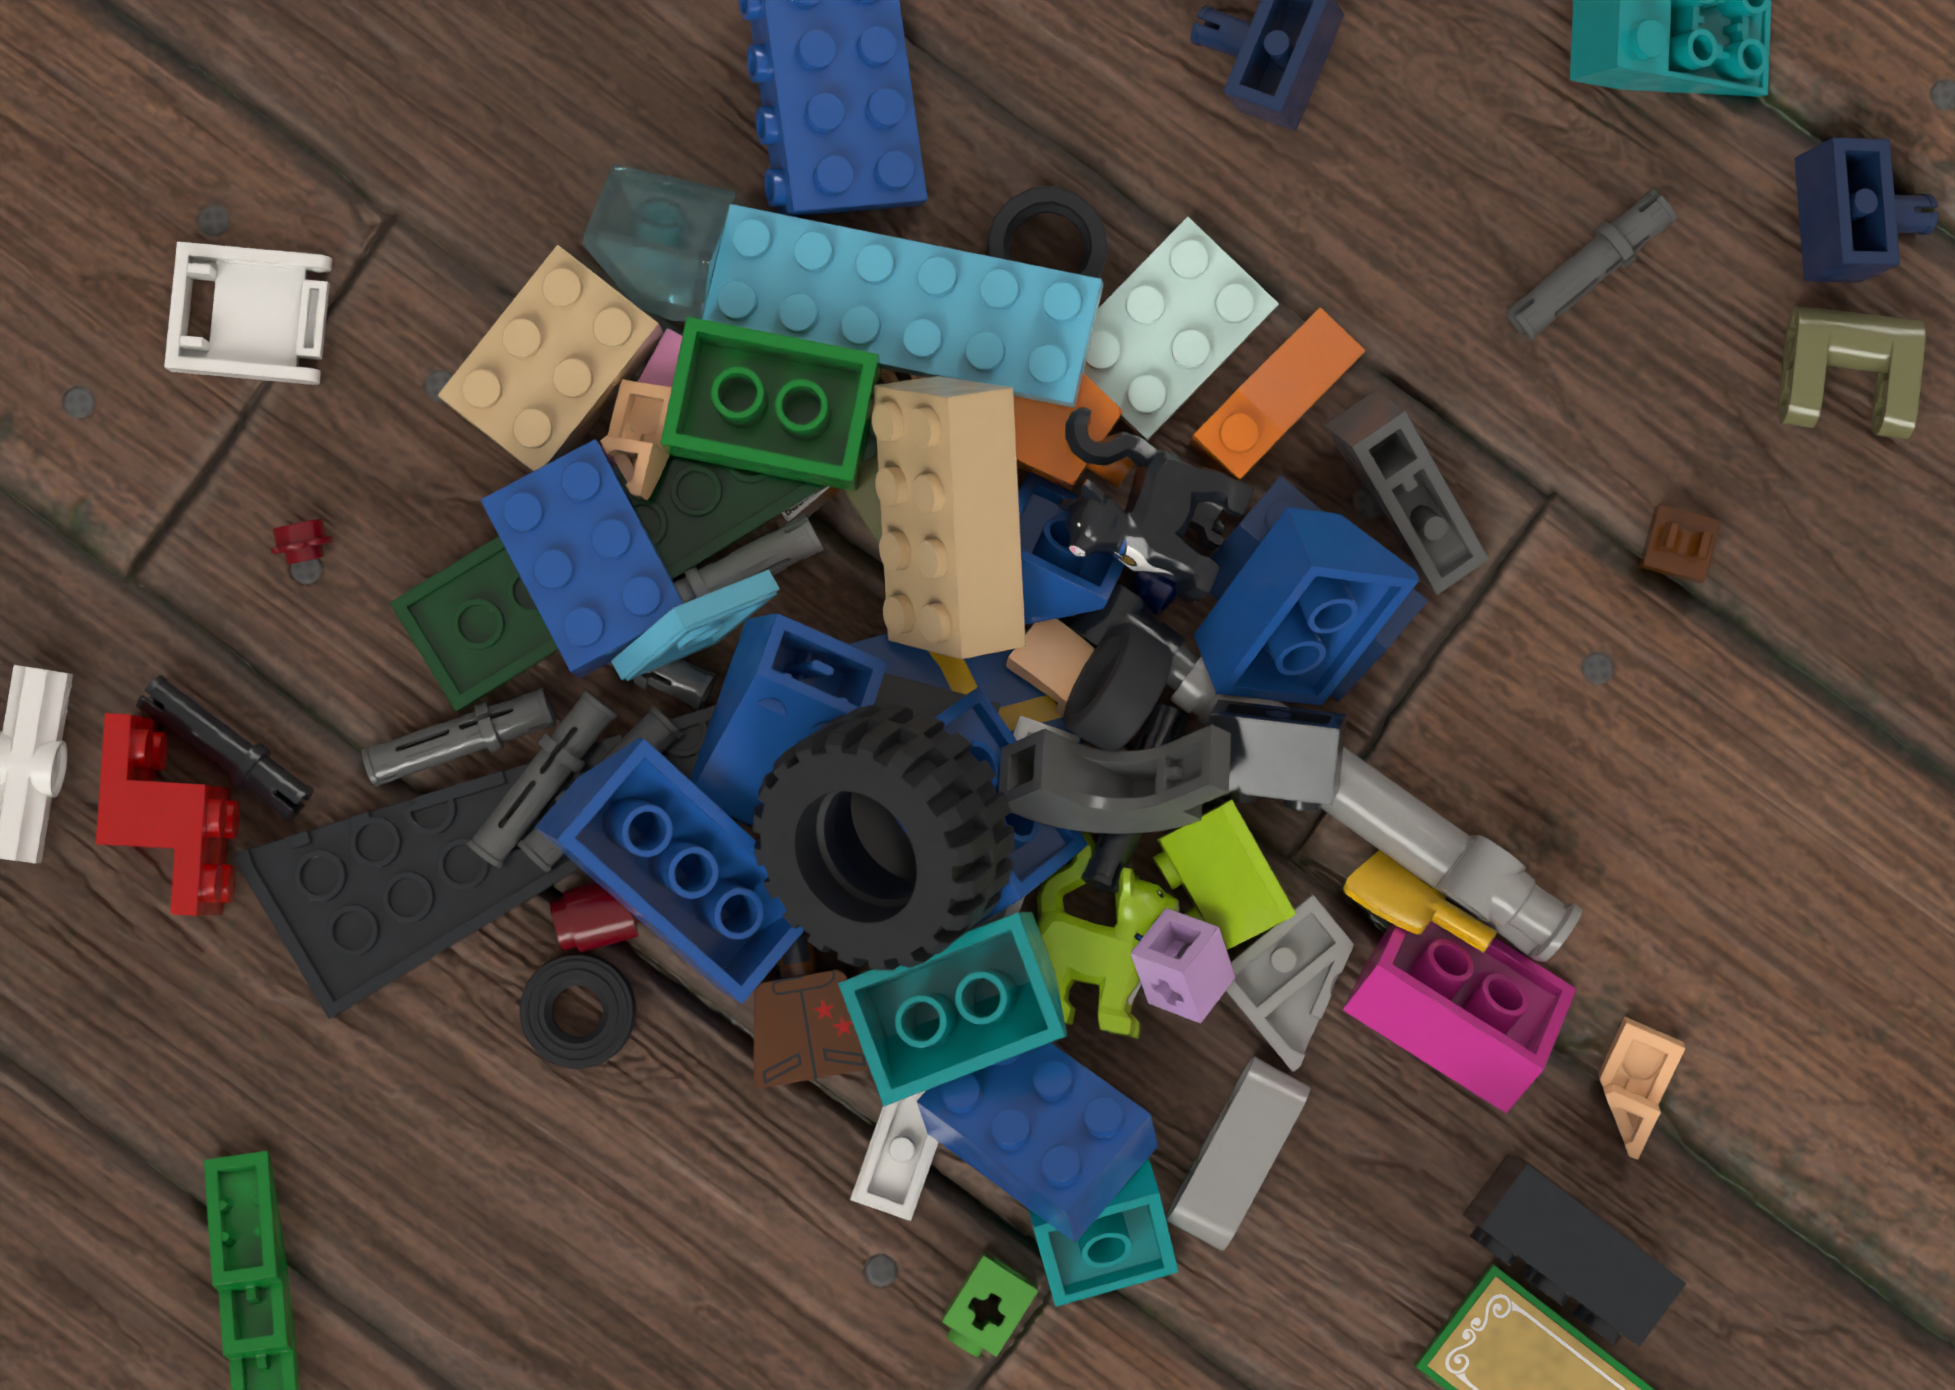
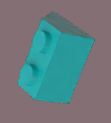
M1149 1158L1076 1243L1028 1209L1055 1307L1178 1273L1160 1193Z

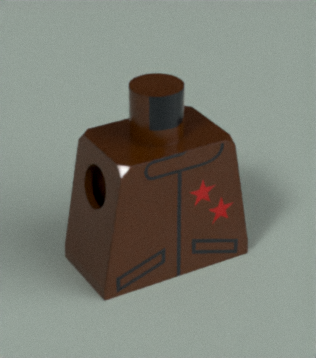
M810 935L799 936L778 961L781 978L762 981L754 990L755 1089L870 1069L838 983L849 979L846 968L819 972L815 946L807 941Z

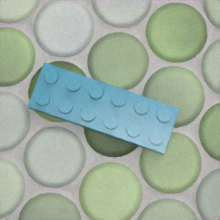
M730 204L702 319L879 354L882 369L926 378L941 376L1013 387V396L1075 408L1102 294L1103 282L1099 278Z

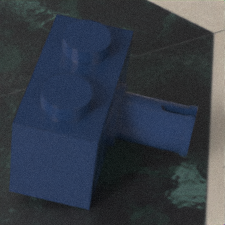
M1261 0L1252 23L1204 5L1197 14L1199 19L1205 21L1204 26L1194 22L1191 32L1192 44L1202 45L1237 58L1223 93L1238 111L1296 131L1344 17V13L1335 0Z
M1833 137L1794 158L1804 282H1863L1900 265L1898 233L1929 235L1937 225L1938 213H1921L1922 208L1938 207L1934 196L1931 194L1894 195L1890 139Z

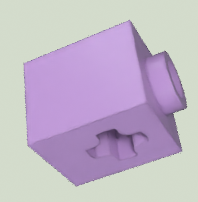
M1168 908L1162 912L1130 953L1148 1004L1198 1023L1205 1019L1236 978L1219 927Z

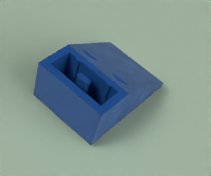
M779 613L746 619L690 781L731 819L753 828L754 807L762 803L758 800V790L765 775L773 771L774 762L786 750L841 714L847 715L856 708L874 705L888 662Z

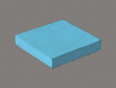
M766 570L674 607L612 659L611 662L621 680L626 679L629 681L713 646L775 597L780 588L771 572Z

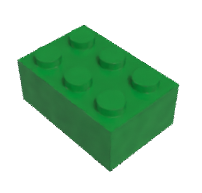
M687 316L660 444L668 455L856 492L874 406V385H878L881 372L879 354Z

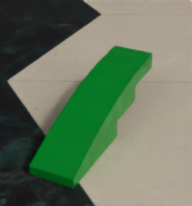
M268 1151L204 1160L212 1286L219 1293L223 1356L229 1359L231 1390H301L290 1283L270 1153Z

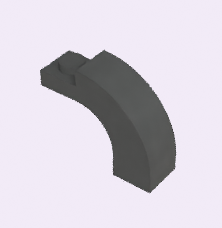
M1210 725L1156 748L1139 751L1107 752L1102 749L1081 745L1052 731L1043 729L1001 748L998 793L1004 791L1010 812L1042 824L1075 831L1129 834L1161 831L1189 825L1202 820L1203 803L1229 793L1231 733Z

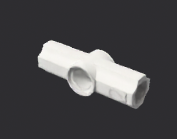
M18 665L13 667L3 731H0V859L29 863L42 862L52 797L58 796L64 782L67 767V745L65 741H62L73 674Z

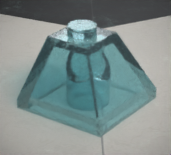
M613 164L585 230L583 246L630 301L643 312L661 315L672 321H686L687 316L702 319L730 204L734 205L736 192Z

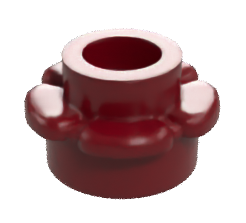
M323 518L290 524L272 529L276 548H272L270 551L273 555L284 553L287 565L325 557L322 545L331 543L333 537L326 535Z

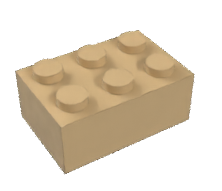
M557 245L440 391L438 396L458 414L534 472L575 449L617 396L621 379L629 380L660 342L664 333L659 323Z

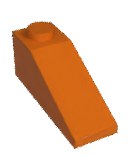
M1320 307L1192 436L1189 445L1214 469L1220 470L1241 481L1366 350Z

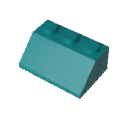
M1017 912L969 931L940 954H935L923 964L911 968L899 966L894 971L873 969L838 983L883 1106L893 1104L1067 1036L1056 973L1032 912Z

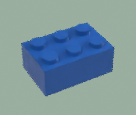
M596 439L480 500L570 672L578 678H582L610 663L612 659L671 609L685 603L608 456Z
M1051 1042L926 1090L916 1101L926 1131L931 1137L1074 1243L1079 1240L1158 1147L1152 1117L1149 1112Z

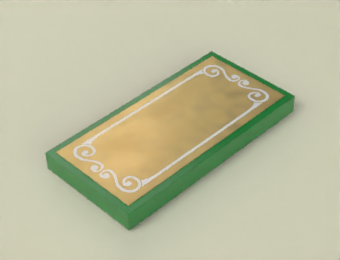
M1492 1263L1488 1265L1413 1363L1415 1367L1445 1390H1654Z

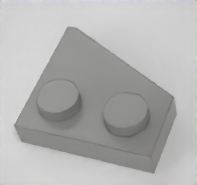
M1314 895L1308 896L1294 908L1297 915L1268 929L1230 961L1236 978L1226 990L1227 994L1292 1072L1302 1064L1305 1050L1319 1019L1322 1018L1332 996L1331 992L1339 974L1342 973L1354 946V943Z

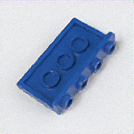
M739 0L742 19L744 21L750 20L753 44L749 45L747 51V66L751 81L753 83L759 82L762 106H759L756 111V131L760 144L768 146L771 169L766 170L764 178L765 195L768 205L776 207L778 214L798 218L804 215L912 207L924 204L928 199L900 1Z

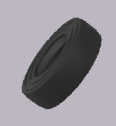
M566 954L546 962L531 976L524 988L520 1001V1022L524 1035L531 1047L550 1063L570 1069L590 1068L611 1059L627 1043L636 1019V1001L627 978L611 962L592 954ZM579 985L590 988L598 995L602 1002V1020L598 1027L588 1035H569L562 1031L555 1022L553 1015L555 1000L564 989L570 986Z

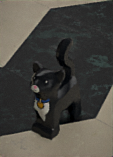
M1085 407L1077 408L1071 412L1065 424V438L1072 453L1085 463L1107 466L1128 457L1136 466V472L1125 510L1089 479L1083 483L1081 496L1078 499L1060 500L1058 507L1067 514L1065 527L1070 535V551L1079 557H1087L1094 553H1109L1133 571L1169 578L1176 583L1177 596L1182 601L1188 604L1195 600L1199 601L1210 593L1220 567L1212 559L1191 547L1183 538L1189 526L1197 532L1199 545L1203 548L1214 550L1220 547L1224 541L1222 534L1225 526L1218 518L1219 513L1224 508L1226 513L1238 518L1243 516L1254 488L1220 470L1195 465L1174 452L1157 450L1143 438L1126 432L1108 436L1101 441H1094L1088 434L1091 410Z

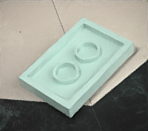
M1187 217L1098 308L1083 373L1123 411L1121 419L1139 437L1148 441L1272 314L1279 303Z

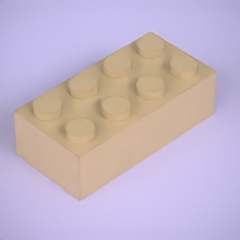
M941 376L874 385L875 407L872 412V426L877 436L878 473L875 486L881 506L882 536L879 542V552L884 564L886 600L883 604V618L888 628V640L958 659L1026 647L1013 387Z

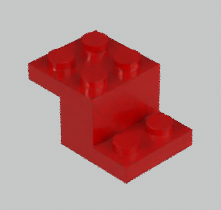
M105 713L96 844L175 849L170 915H223L224 903H231L233 900L236 881L234 865L227 864L228 839H235L237 837L240 822L239 802L231 800L232 788L205 784L156 782V770H164L168 753L167 735L165 732H159L160 723L155 719L131 714Z

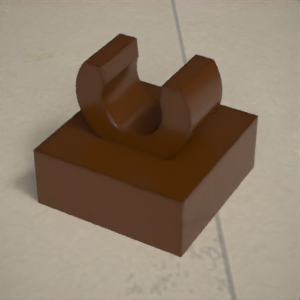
M1662 504L1655 506L1639 567L1698 584L1705 582L1721 521Z

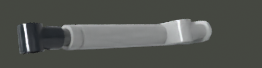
M1116 582L1104 609L1078 614L1069 626L1071 630L1081 636L1095 649L1108 633L1121 623H1131L1168 645L1173 659L1166 684L1175 690L1170 701L1188 714L1192 712L1197 715V720L1205 726L1209 725V714L1218 699L1288 707L1283 702L1276 700L1216 694L1202 656H1197L1182 645L1186 637L1165 622L1160 623L1148 615L1152 610L1151 607L1118 582ZM1343 747L1339 791L1333 805L1322 804V809L1467 913L1496 930L1533 960L1543 962L1549 960L1570 935L1580 919L1583 909L1575 903H1563L1554 895L1543 890L1535 884L1536 880L1525 872L1526 867L1510 853L1481 835L1469 836L1349 749Z

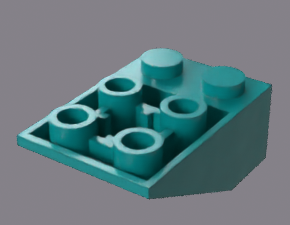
M1573 0L1570 81L1619 90L1766 96L1768 95L1772 0Z

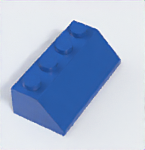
M642 737L637 738L579 776L535 826L539 832L709 983L741 1004L744 1003L804 931L801 926L794 929L782 916L787 910L778 897L771 899L764 885V880L768 878L765 866H757L754 843L757 841Z

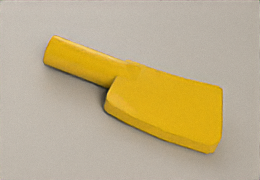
M1381 850L1377 851L1347 878L1343 887L1346 895L1372 913L1414 934H1421L1432 921L1483 953L1486 952L1497 934V931L1445 900L1446 897L1418 879Z

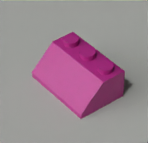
M1432 921L1421 934L1411 933L1391 923L1362 968L1344 1005L1343 1011L1456 1081L1475 1095L1507 1113L1544 1070L1576 988L1495 937L1486 952L1483 953Z

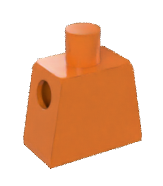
M1083 373L1075 408L1013 396L1017 468L1028 473L1031 472L1070 491L1088 468L1117 489L1134 466L1130 458H1123L1107 466L1085 463L1072 453L1065 438V424L1071 412L1079 407L1091 410L1088 434L1094 441H1101L1107 438L1121 418L1123 411L1091 379Z

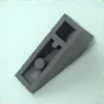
M1376 389L1324 425L1351 473L1436 595L1489 560L1404 409Z

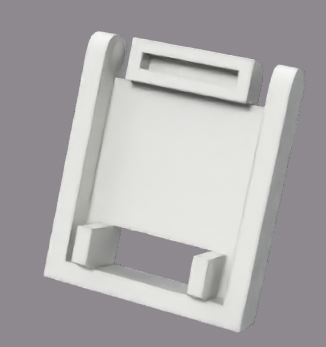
M177 242L164 368L171 372L319 385L320 370L298 366L299 358L322 359L330 283L327 281L307 280L308 271L318 273L331 272L332 258L319 254ZM193 279L216 281L209 342L203 337L187 336Z

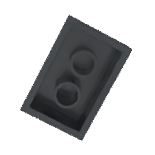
M1509 1154L1505 1156L1462 1214V1216L1476 1225L1469 1237L1509 1266L1512 1265L1517 1257L1527 1264V1267L1521 1273L1522 1277L1562 1306L1569 1297L1573 1298L1579 1305L1572 1314L1615 1346L1624 1336L1640 1347L1686 1285L1683 1280L1529 1164Z

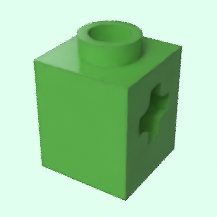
M983 1249L942 1314V1323L951 1328L946 1337L973 1356L979 1357L983 1349L997 1357L1038 1292L1037 1283ZM991 1293L997 1295L998 1310L1002 1316L999 1319L987 1316L982 1323L974 1319L975 1306L970 1301L974 1297L984 1301Z

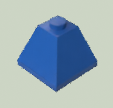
M1031 472L1028 473L1018 492L1024 624L1027 625L1104 609L1125 564L1109 553H1094L1087 557L1075 556L1069 549L1070 535L1065 527L1067 514L1058 505L1061 499H1078L1080 496Z

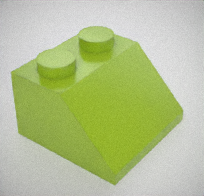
M1232 800L1223 802L1202 814V820L1178 827L1156 840L1162 850L1161 853L1153 857L1159 871L1171 890L1182 885L1194 907L1184 914L1218 926L1226 950L1297 915Z

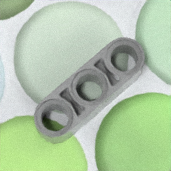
M1252 1057L1243 1070L1178 1190L1167 1213L1166 1221L1211 1246L1224 1251L1235 1235L1308 1098L1310 1086L1257 1057Z

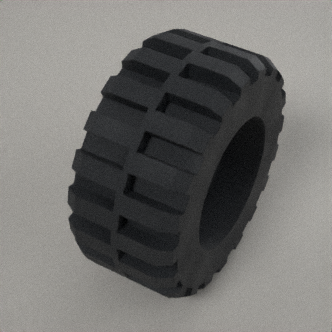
M889 704L883 709L875 705L856 708L847 715L841 714L786 750L774 762L773 771L765 775L758 790V800L762 803L754 807L753 832L760 833V840L754 843L757 866H765L768 878L764 880V885L771 899L779 898L787 910L782 916L794 929L801 926L810 934L807 940L809 943L825 953L833 949L838 952V960L861 967L868 961L869 968L894 971L899 966L911 968L923 964L935 954H940L994 909L1001 899V889L1009 883L1013 869L1012 859L1006 856L1015 850L1014 828L1005 824L1004 817L1011 812L1004 791L997 793L991 781L996 774L986 759L979 763L969 751L973 744L959 732H955L952 735L948 734L943 730L945 724L943 721L925 712L913 718L912 709ZM852 792L868 796L888 809L903 826L911 841L916 857V882L890 873L879 865L864 848L853 824L851 814Z

